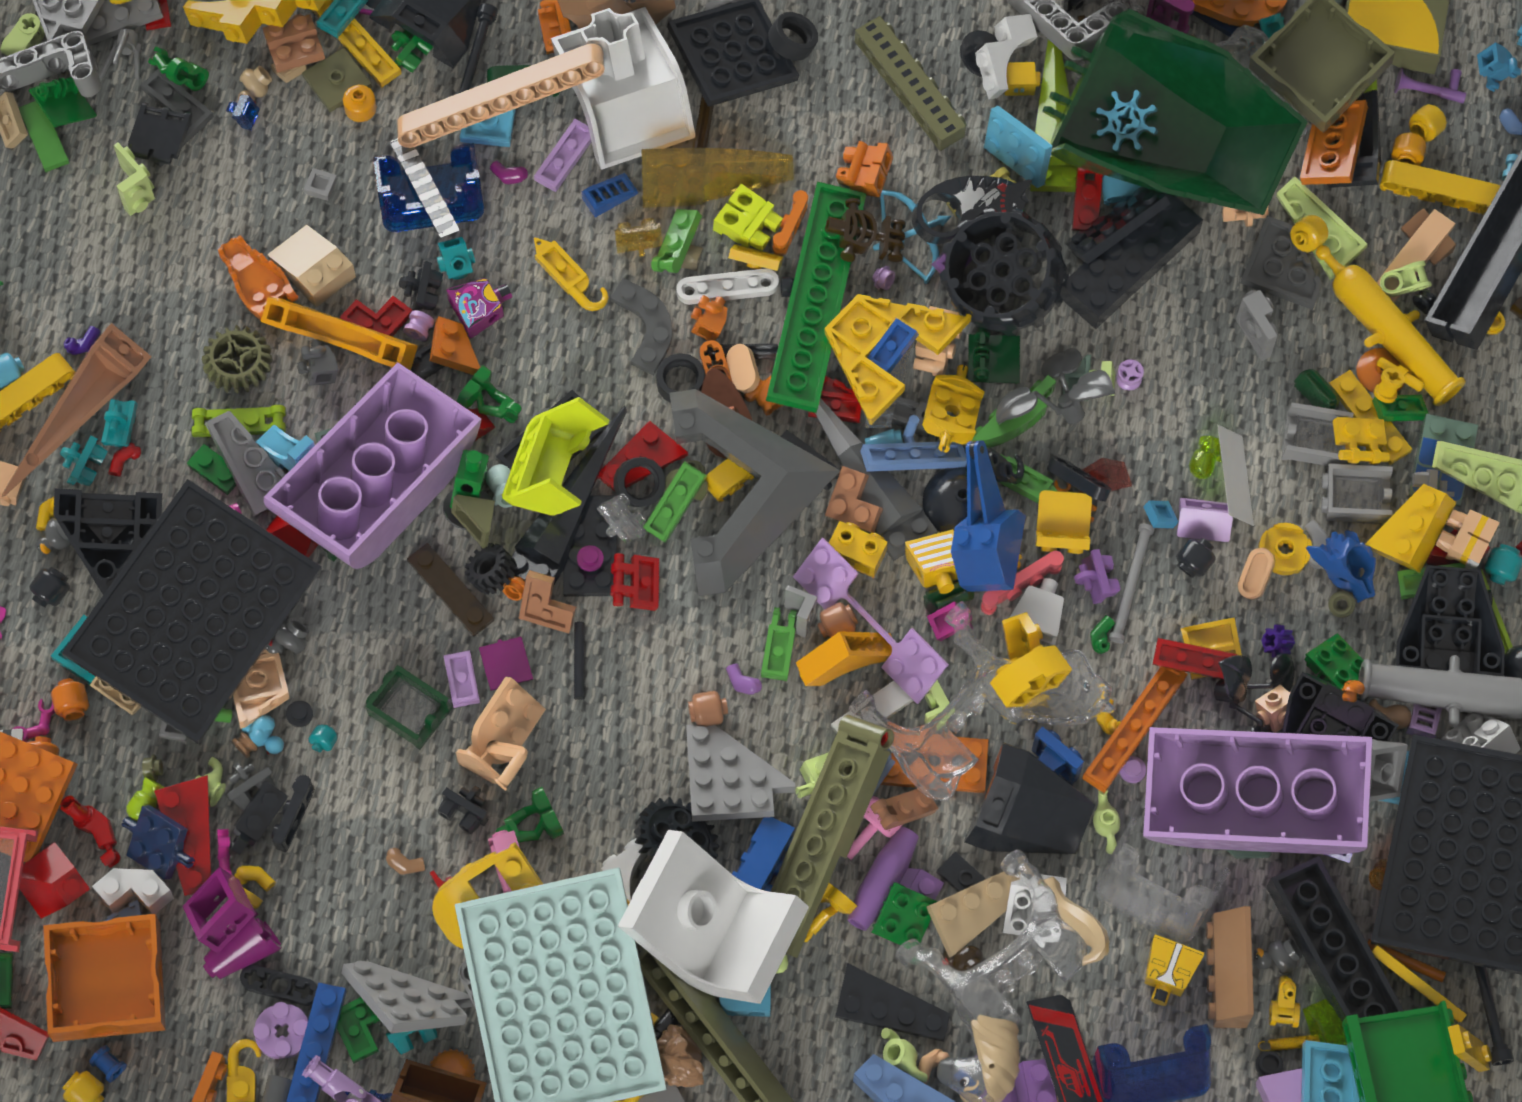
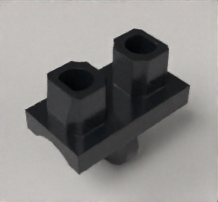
M424 261L423 268L418 270L417 278H415L416 272L409 271L408 276L399 279L398 285L405 289L404 296L411 297L412 291H414L410 306L413 311H419L420 308L433 311L437 306L438 295L426 292L427 286L438 289L442 282L443 273L431 269V262Z
M474 786L470 791L462 787L459 791L460 795L447 787L442 792L443 801L438 809V814L448 821L452 820L457 811L465 814L459 823V827L467 833L472 834L480 824L485 826L489 820L486 818L487 812L481 809L486 801L479 797L481 792L479 787Z

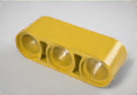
M726 459L707 474L706 481L708 483V491L721 503L724 501V497L728 494L730 496L744 486V482L748 479H754V476L731 460Z

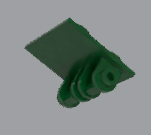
M985 328L977 329L975 334H968V380L981 383L1020 384V336L990 335Z

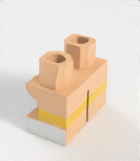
M1453 509L1446 525L1459 532L1455 536L1443 530L1436 546L1448 553L1446 559H1455L1466 565L1465 568L1477 569L1500 522L1473 510H1470L1467 515Z

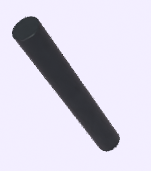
M580 621L574 623L575 700L585 699V623Z

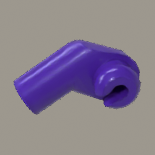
M90 326L82 339L76 340L69 337L64 341L63 346L67 353L71 355L88 352L98 339L101 331L94 326Z

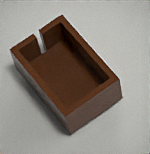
M406 1059L390 1102H482L487 1083Z

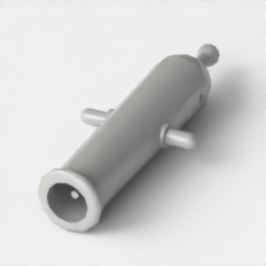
M1457 655L1450 657L1448 671L1373 664L1369 659H1365L1361 664L1358 681L1364 684L1365 690L1363 694H1358L1360 700L1371 697L1446 709L1449 712V725L1452 727L1459 725L1460 712L1513 720L1522 719L1521 678L1464 673L1460 670V658Z

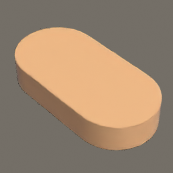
M736 344L730 348L726 357L730 375L736 389L742 393H750L759 384V372L752 350L744 344Z
M1256 548L1250 552L1238 582V590L1243 597L1255 600L1264 594L1275 566L1274 555L1269 550Z

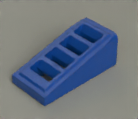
M626 173L590 186L581 191L583 201L596 218L638 194V191ZM623 182L628 191L624 192L619 183ZM613 186L619 193L618 195H615L611 190ZM606 191L610 198L606 199L602 192ZM598 195L601 201L597 202L594 197Z

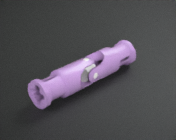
M318 1055L309 1062L302 1073V1076L305 1078L309 1077L322 1086L321 1090L338 1102H382L338 1069L333 1070L320 1061L321 1058Z

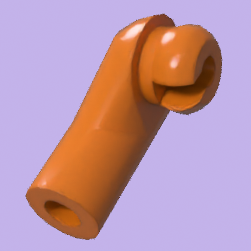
M1348 680L1342 688V691H1344L1342 700L1352 703L1356 702L1357 694H1363L1365 690L1364 684L1357 680Z

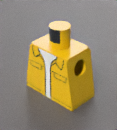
M1155 934L1150 946L1144 982L1155 987L1151 1001L1155 1004L1166 1006L1170 994L1181 997L1200 965L1204 952Z

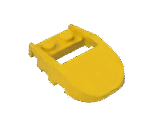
M516 842L510 844V847L498 853L496 851L462 867L435 894L432 905L434 918L447 939L455 946L464 949L455 904L480 899L469 880L495 864L512 891L543 884Z

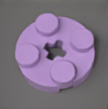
M278 1002L268 1007L257 1018L253 1030L258 1047L266 1056L273 1059H286L299 1055L308 1019L301 1009L291 1004ZM278 1026H289L287 1028L289 1033L287 1037L283 1035L279 1038L276 1037L278 1033L276 1028Z

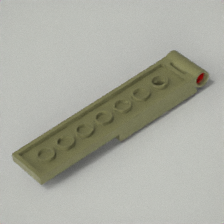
M845 715L840 720L836 737L771 889V892L796 895L809 906L786 954L798 958L839 857L847 858L890 755V751L887 749L891 747L894 740L892 730L851 715Z

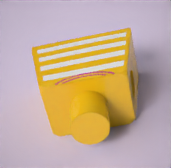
M954 530L905 542L906 559L922 586L928 588L937 585L941 594L951 592L954 589L952 581L958 580L951 555Z

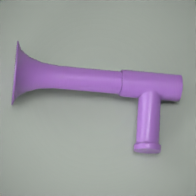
M1403 68L1400 69L1395 83L1394 93L1400 89H1413L1459 103H1464L1466 98L1465 92L1458 91L1462 74L1458 69H1452L1450 72L1449 88L1411 79L1404 74Z

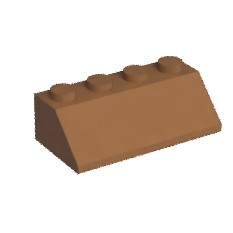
M1251 906L1213 913L1210 922H1206V939H1211V949H1207L1206 962L1207 965H1212V976L1208 975L1207 991L1212 992V1002L1208 1003V1019H1213V1027L1247 1028L1254 1015Z

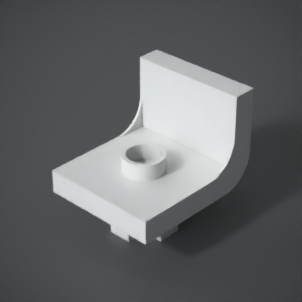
M646 7L625 14H616L608 8L591 14L592 22L590 25L551 38L555 56L587 44H597L603 50L604 73L595 79L573 87L585 114L594 156L601 170L695 138L687 89L681 70Z
M668 830L643 879H641L618 927L692 987L716 997L761 1004L809 906L796 895L768 892L744 883L726 870L684 832Z

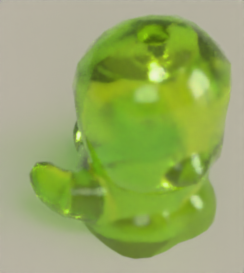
M1200 436L1198 441L1200 447L1193 453L1189 462V470L1194 477L1207 479L1212 475L1216 461L1222 463L1220 441L1213 436Z

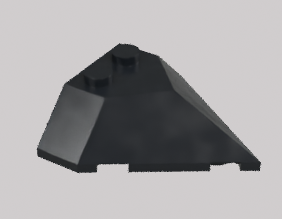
M55 488L53 516L103 595L162 515L163 493L136 492L135 495L82 493V490Z

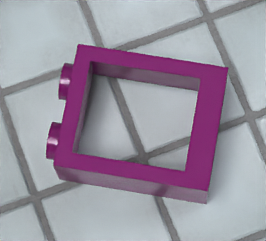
M221 867L182 906L198 941L218 954L256 914L240 881ZM228 897L229 900L207 922L206 918Z

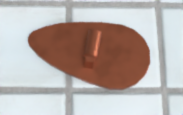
M716 368L710 369L703 381L701 392L753 421L744 400L731 380ZM706 443L708 449L716 456L728 459L723 453Z

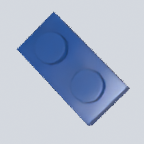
M896 318L867 358L890 374L919 334L916 330Z

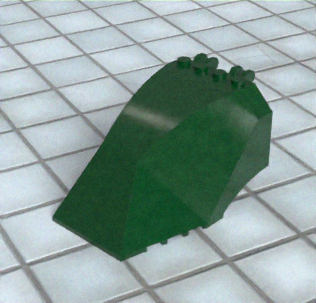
M1130 8L1111 19L1096 42L1092 53L1079 47H1072L1071 53L1088 61L1085 68L1073 61L1066 60L1064 64L1067 69L1081 75L1070 99L1051 91L1049 97L1054 102L1066 106L1064 112L1061 113L1050 106H1044L1042 110L1043 113L1059 120L1051 140L1052 156L1069 165L1158 192L1260 215L1265 214L1308 121L1288 103L1283 102L1267 85H1264L1252 75L1248 68H1244L1232 57L1230 52L1207 40L1193 37L1161 24ZM1138 90L1142 94L1138 100V107L1140 109H1147L1151 105L1157 107V112L1147 115L1145 122L1147 126L1155 127L1158 133L1154 135L1149 131H1144L1139 135L1138 140L1143 147L1141 151L1136 150L1133 140L1128 139L1123 141L1121 150L1116 152L1113 150V145L1116 142V135L1114 133H1108L1104 137L1097 135L1098 130L1107 127L1109 120L1107 116L1099 115L1096 110L1097 108H1101L1104 111L1114 109L1116 102L1111 95L1113 91L1119 93L1121 102L1127 103L1132 100L1134 91ZM1129 117L1127 119L1123 118L1122 123L1125 125L1131 124L1132 119Z

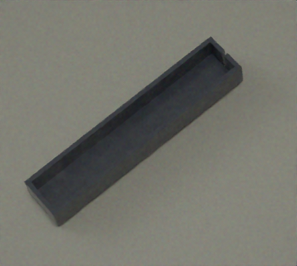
M1522 150L1425 318L1426 325L1431 335L1435 338L1448 342H1453L1455 339L1458 345L1478 350L1522 272Z

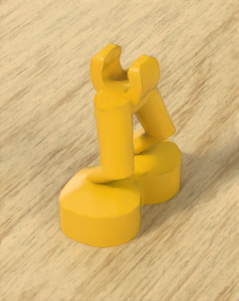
M828 883L821 903L827 902L831 906L823 909L813 919L804 942H808L813 934L816 935L837 912L851 914L857 905L832 884Z

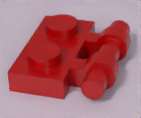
M614 554V563L611 564L613 585L610 590V595L613 597V606H623L624 597H630V608L656 611L659 608V558L634 554L631 557V564L624 563V554ZM624 575H630V586L624 585Z

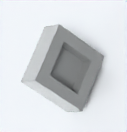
M313 168L304 187V193L329 201L338 180L337 175Z

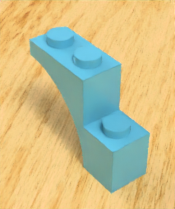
M273 425L256 441L268 453L269 458L278 468L283 469L285 467L289 471L315 446L314 441L307 435L299 441L283 432L276 425Z

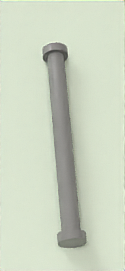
M1143 523L1139 525L1138 531L1140 534L1113 632L1108 637L1109 641L1123 644L1125 640L1123 635L1149 538L1155 530L1149 524Z

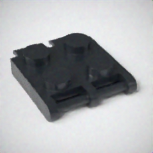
M142 102L128 141V147L136 158L149 160L152 153L154 162L171 165L172 159H178L192 119V113L186 112L183 114L170 111L168 107L161 109ZM147 111L160 113L161 116H160V115L151 114V113H147ZM169 116L182 118L183 121H182V120H178V119L169 118Z

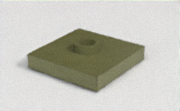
M345 48L302 72L303 78L329 112L343 105V96L348 88L354 85H365L372 88L371 82Z

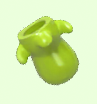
M145 777L142 790L136 791L126 806L128 816L138 821L142 806L150 805L156 808L158 802L155 790L165 787Z

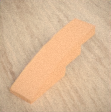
M1434 209L1384 273L1417 261L1424 260L1427 263L1437 251L1442 241L1453 230L1456 223ZM1389 278L1385 283V287L1388 290H1395L1399 286L1397 278ZM1401 295L1390 298L1395 303Z

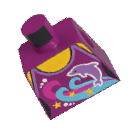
M486 278L446 290L448 301L470 339L504 317L501 303L512 298L510 289L506 284L493 290Z

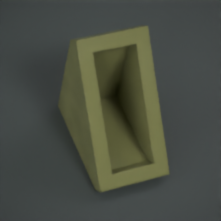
M463 495L454 496L451 513L482 548L487 547L495 501Z

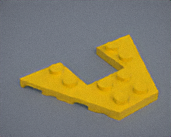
M857 294L825 327V335L869 424L872 425L905 391V384L867 358L894 320L897 318L916 330L919 335L915 340L939 355L971 322L970 314H966V316L945 313L944 309L937 308L931 310L926 306L907 303V305L891 303L889 299H874L870 296Z

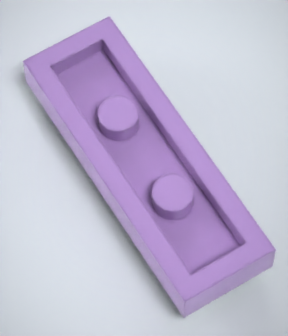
M577 119L573 120L534 175V181L554 192L559 189L591 143L589 128L586 124Z

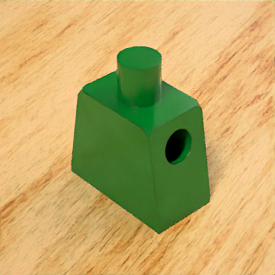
M463 450L455 478L450 508H452L453 497L456 495L480 498L489 462L487 454L476 450ZM465 484L472 486L473 491H463Z

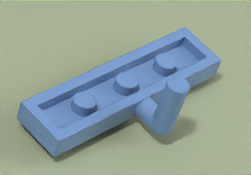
M916 415L909 417L903 432L904 443L863 444L861 448V455L867 472L966 467L967 459L963 445L951 442L950 450L946 453L943 452L944 447L942 452L939 450L940 442H915L913 436L919 423V418Z

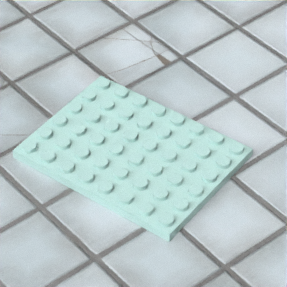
M619 867L455 904L495 1102H615L667 1090L636 941L618 927L628 907Z

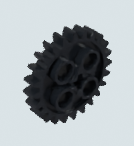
M668 797L665 802L659 798L655 803L651 802L639 814L640 817L635 822L638 827L634 830V833L639 836L635 843L643 846L638 852L640 854H647L648 857L645 859V863L653 860L668 830L684 832L688 828L692 829L686 834L711 857L714 859L718 857L716 851L720 845L714 843L718 835L711 833L715 826L707 825L706 821L692 822L691 802L683 806L681 798L675 803L671 797Z

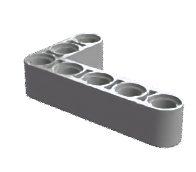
M1006 0L1021 15L1031 14L1034 26L1072 60H1082V58L1071 53L1073 46L1092 53L1096 42L1111 19L1127 10V6L1124 3L1112 2L1078 23L1053 0Z

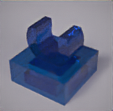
M241 94L238 102H229L226 111L233 113L232 118L237 121L241 128L252 130L260 108L249 95Z

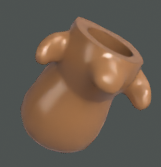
M1376 699L1370 701L1369 704L1399 724L1397 729H1404L1410 725L1412 716L1407 706L1394 704L1383 707Z

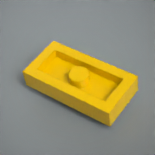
M734 244L730 248L728 258L747 263L746 266L752 269L764 267L778 271L782 266L784 257Z

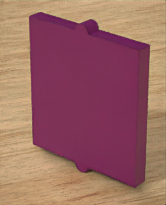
M522 637L505 641L499 639L497 643L479 647L490 691L498 689L505 677L514 679L518 684L533 680Z

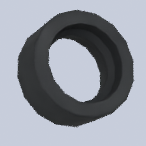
M784 12L779 15L768 32L769 41L774 50L784 58L793 61L807 58L818 42V32L815 25L802 14L795 12ZM783 29H789L797 33L802 38L804 44L796 43L789 39Z
M679 353L670 355L658 367L656 374L658 392L663 399L670 403V393L678 391H674L667 386L666 375L675 367L681 366L691 369L696 375V384L691 389L702 391L703 381L706 376L704 367L697 358L689 354Z
M636 457L623 462L616 470L613 478L617 497L624 504L632 507H646L656 503L663 495L666 487L662 468L654 460L646 457ZM635 467L648 469L654 477L652 492L643 498L632 496L625 487L626 474Z

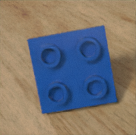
M1042 726L1035 734L1031 751L1039 757L1040 761L1073 785L1079 779L1084 761L1081 754L1076 749L1065 746L1056 732L1053 730L1048 731Z

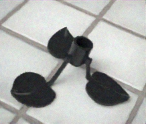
M1281 653L1274 658L1270 668L1271 682L1267 684H1247L1252 676V664L1246 656L1236 655L1220 661L1219 665L1223 672L1224 680H1219L1215 685V699L1230 703L1229 708L1236 709L1255 721L1257 725L1252 727L1251 732L1273 733L1270 725H1264L1261 719L1238 704L1246 699L1247 689H1274L1281 685L1290 692L1295 677L1292 657L1289 654Z

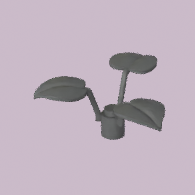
M1069 348L1066 351L1058 352L1049 357L1041 368L1045 378L1047 375L1052 378L1060 376L1065 394L1059 397L1058 407L1039 392H1031L1028 387H1021L1009 392L1002 398L997 407L996 421L1000 425L1006 420L1018 418L1029 413L1035 408L1039 398L1052 408L1057 415L1062 414L1068 424H1075L1080 422L1085 416L1080 401L1115 394V390L1109 375L1103 370H1095L1084 374L1079 378L1077 384H1074L1072 389L1069 390L1065 374L1075 372L1082 362V356L1078 349Z

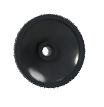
M967 466L945 468L935 474L925 487L922 498L923 511L940 533L954 530L955 526L967 517V497L960 498L958 496L960 493L967 495Z

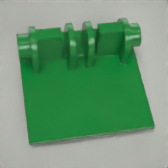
M72 76L66 78V80L59 78L49 83L42 82L37 87L29 89V92L54 128L97 117V114L85 97L80 94Z
M1338 633L1306 653L1304 659L1307 662L1306 666L1315 674H1318V678L1325 675V681H1330L1331 684L1340 689L1343 688L1348 680L1358 681L1361 664L1364 661Z
M894 882L893 886H890L891 891L886 902L883 901V908L879 910L880 915L876 923L872 925L874 928L871 933L916 952L931 921V916L926 907L938 901Z

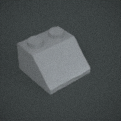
M1372 739L1369 802L1400 797L1408 744Z

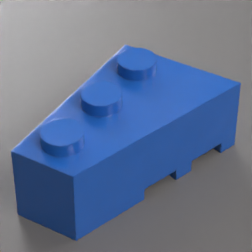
M764 817L751 839L747 852H744L740 859L742 862L737 872L733 871L732 875L750 886L771 892L773 887L771 882L774 876H777L783 863L782 860L795 835V828L773 817Z

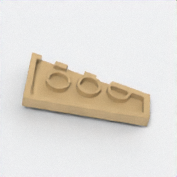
M1023 863L926 907L949 957L954 956L1006 912L1011 882L1029 877Z

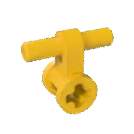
M1384 357L1378 360L1377 366L1384 370L1381 375V383L1377 384L1373 391L1378 400L1384 403H1393L1397 398V389L1402 387L1403 383L1418 392L1424 388L1425 384L1409 374V370L1401 365L1398 367Z
M1282 975L1279 978L1277 1001L1271 1000L1269 1025L1276 1026V1023L1291 1024V1027L1298 1028L1300 1003L1295 1002L1296 985L1287 975Z

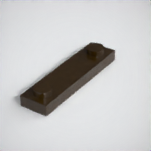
M428 543L407 558V562L473 637L494 622L493 616Z

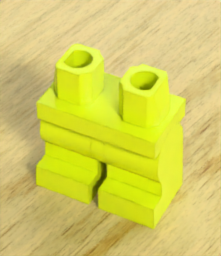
M740 184L728 200V204H725L714 219L713 231L721 235H727L731 240L749 248L751 245L763 251L770 241V236L761 230L765 226L776 233L780 228L783 218L773 211L774 205L772 203L766 202L752 190Z

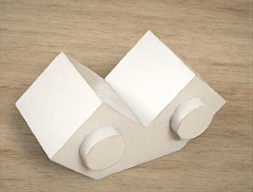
M113 868L92 886L96 895L112 913L118 912L136 897L150 914H156L174 899L171 890L153 870Z

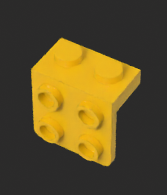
M1041 491L1038 503L1036 546L1041 547V551L1046 552L1057 551V548H1065L1068 553L1083 554V550H1089L1092 497L1085 493Z

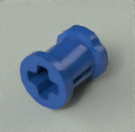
M107 1045L96 1051L89 1060V1064L92 1067L96 1066L106 1075L105 1079L109 1083L113 1082L127 1067L124 1061L120 1062L110 1052V1048Z

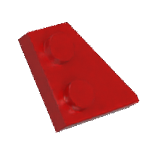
M825 375L820 398L841 421L860 423L861 406L853 389H848L839 380H832ZM808 411V417L817 418L814 412Z

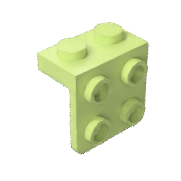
M117 142L113 146L119 164L129 176L117 185V189L124 209L131 216L136 212L144 211L148 203L155 199L152 191L155 187L148 178L151 175L142 163L138 165L134 160L135 156L127 146L123 148Z

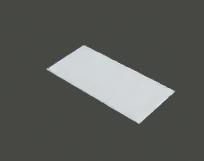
M1218 425L1228 513L1230 516L1254 526L1243 437Z

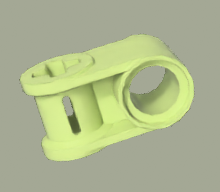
M32 13L21 16L12 31L4 38L1 52L9 56L40 44L45 36V32L39 17Z
M1424 260L1417 261L1384 273L1380 279L1382 290L1388 296L1396 297L1431 287L1432 283L1428 281L1424 268L1426 262ZM1416 271L1418 272V276H1419L1420 281H1417V278H1416V275H1415V272H1416ZM1389 278H1397L1399 286L1395 290H1388L1385 287L1386 281Z

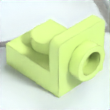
M937 680L925 695L930 709L935 708L925 714L924 722L926 726L932 723L935 726L943 724L949 719L948 716L951 715L952 707Z

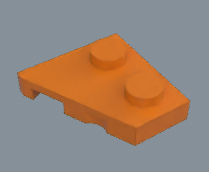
M438 316L434 325L430 361L474 375L479 370L480 365L463 324Z

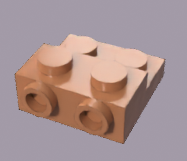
M297 14L291 20H288L284 27L268 25L262 28L277 73L325 59L310 14L305 16Z

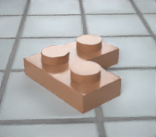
M842 466L825 516L844 523H854L861 529L874 533L883 508L860 500L869 475Z
M529 570L526 576L519 619L569 634L573 626L576 607L551 599L554 577Z

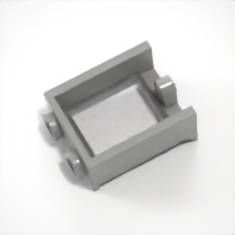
M1292 402L1286 414L1281 460H1295L1329 466V464H1347V460H1339L1338 457L1339 451L1345 450V446L1335 445L1333 420L1337 417L1353 418L1354 413Z
M1329 464L1327 473H1322V488L1326 489V497H1322L1321 512L1326 513V521L1385 524L1392 517V510H1390L1392 499L1390 478L1393 467Z

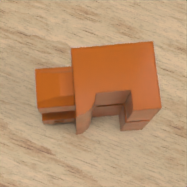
M859 141L857 147H845L843 159L845 163L851 164L850 168H838L836 173L838 183L849 186L851 190L880 198L893 160V154L888 143L868 146L865 142Z

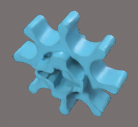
M1138 90L1134 91L1132 100L1127 103L1121 102L1119 93L1113 91L1111 95L1116 102L1114 109L1104 111L1101 108H1097L1096 110L1099 115L1107 116L1109 120L1107 127L1098 130L1097 135L1104 137L1108 133H1114L1116 135V142L1113 145V150L1116 152L1121 150V144L1128 139L1133 140L1135 149L1141 151L1143 147L1139 143V135L1144 131H1149L1154 135L1158 133L1155 127H1149L1145 122L1147 115L1157 112V107L1151 105L1147 109H1140L1138 107V100L1142 94ZM1129 117L1132 119L1131 124L1125 125L1122 123L1123 118L1127 119Z

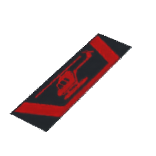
M1063 995L1026 1001L1058 1101L1104 1102L1071 1001Z

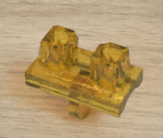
M653 218L643 219L641 226L631 227V224L628 222L618 223L617 229L614 230L617 253L638 250L639 257H644V249L661 247L662 245L661 226Z

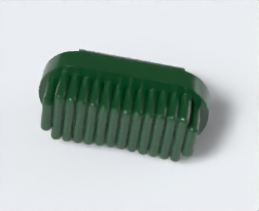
M1304 370L1294 380V383H1296L1294 387L1310 401L1312 406L1334 410L1338 408L1340 402L1339 395L1316 370Z
M956 580L953 581L954 589L949 593L941 594L938 588L925 591L926 596H923L924 606L932 614L953 602L962 604L973 600L975 592H967L960 587L959 581Z

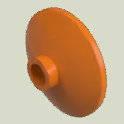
M1374 348L1365 352L1357 363V377L1364 388L1372 393L1376 385L1382 381L1381 375L1384 370L1377 366V362L1381 357H1384L1398 367L1401 365L1386 348Z

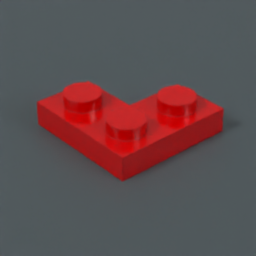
M394 296L377 313L356 299L340 316V319L393 337L408 321L409 315L413 310Z

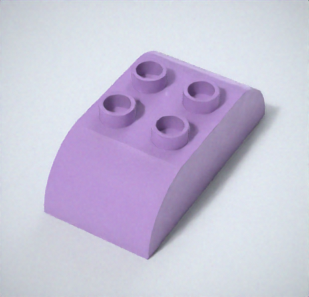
M397 363L264 496L265 507L352 568H363L378 558L454 477L458 470L463 450H470L476 439L481 418L400 363Z
M1150 727L1143 836L1159 843L1203 849L1300 854H1349L1364 851L1367 849L1372 737Z

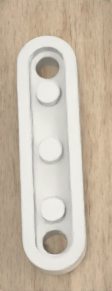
M766 268L686 277L677 284V297L682 303L691 305L698 304L702 295L707 296L710 299L709 302L715 301L716 297H722L727 301L770 296L777 291L779 278L776 272ZM767 281L770 283V286L764 287L761 283ZM692 290L694 294L686 295L685 291Z

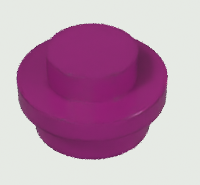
M585 546L577 554V563L585 571L592 572L598 570L604 561L602 551L596 546Z

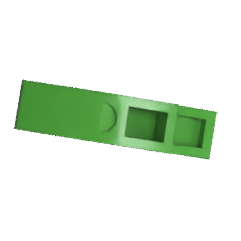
M1047 375L1043 381L1037 380L1030 391H1037L1045 398H1048L1054 392L1056 381ZM1038 398L1037 405L1032 411L1018 418L1006 420L1000 425L996 421L997 409H995L988 418L989 422L984 427L979 426L976 429L972 441L982 440L988 448L1010 441L1035 425L1045 415L1047 405Z

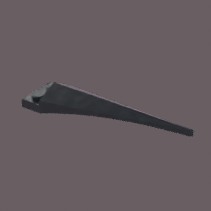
M625 406L620 409L562 485V487L582 501L581 505L555 516L539 514L515 545V552L512 557L515 559L517 567L513 571L515 573L514 576L521 577L526 581V576L529 570L554 577V585L559 579L596 480L627 413Z

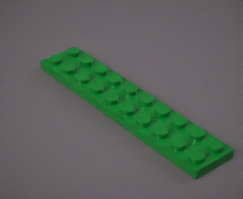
M817 181L766 401L817 413L832 348L825 335V327L840 313L851 262L844 261L840 257L841 252L845 250L839 247L840 235L825 231L826 221L828 217L841 219L848 209L845 206V201L851 198L859 199L861 204L858 208L863 210L867 193Z

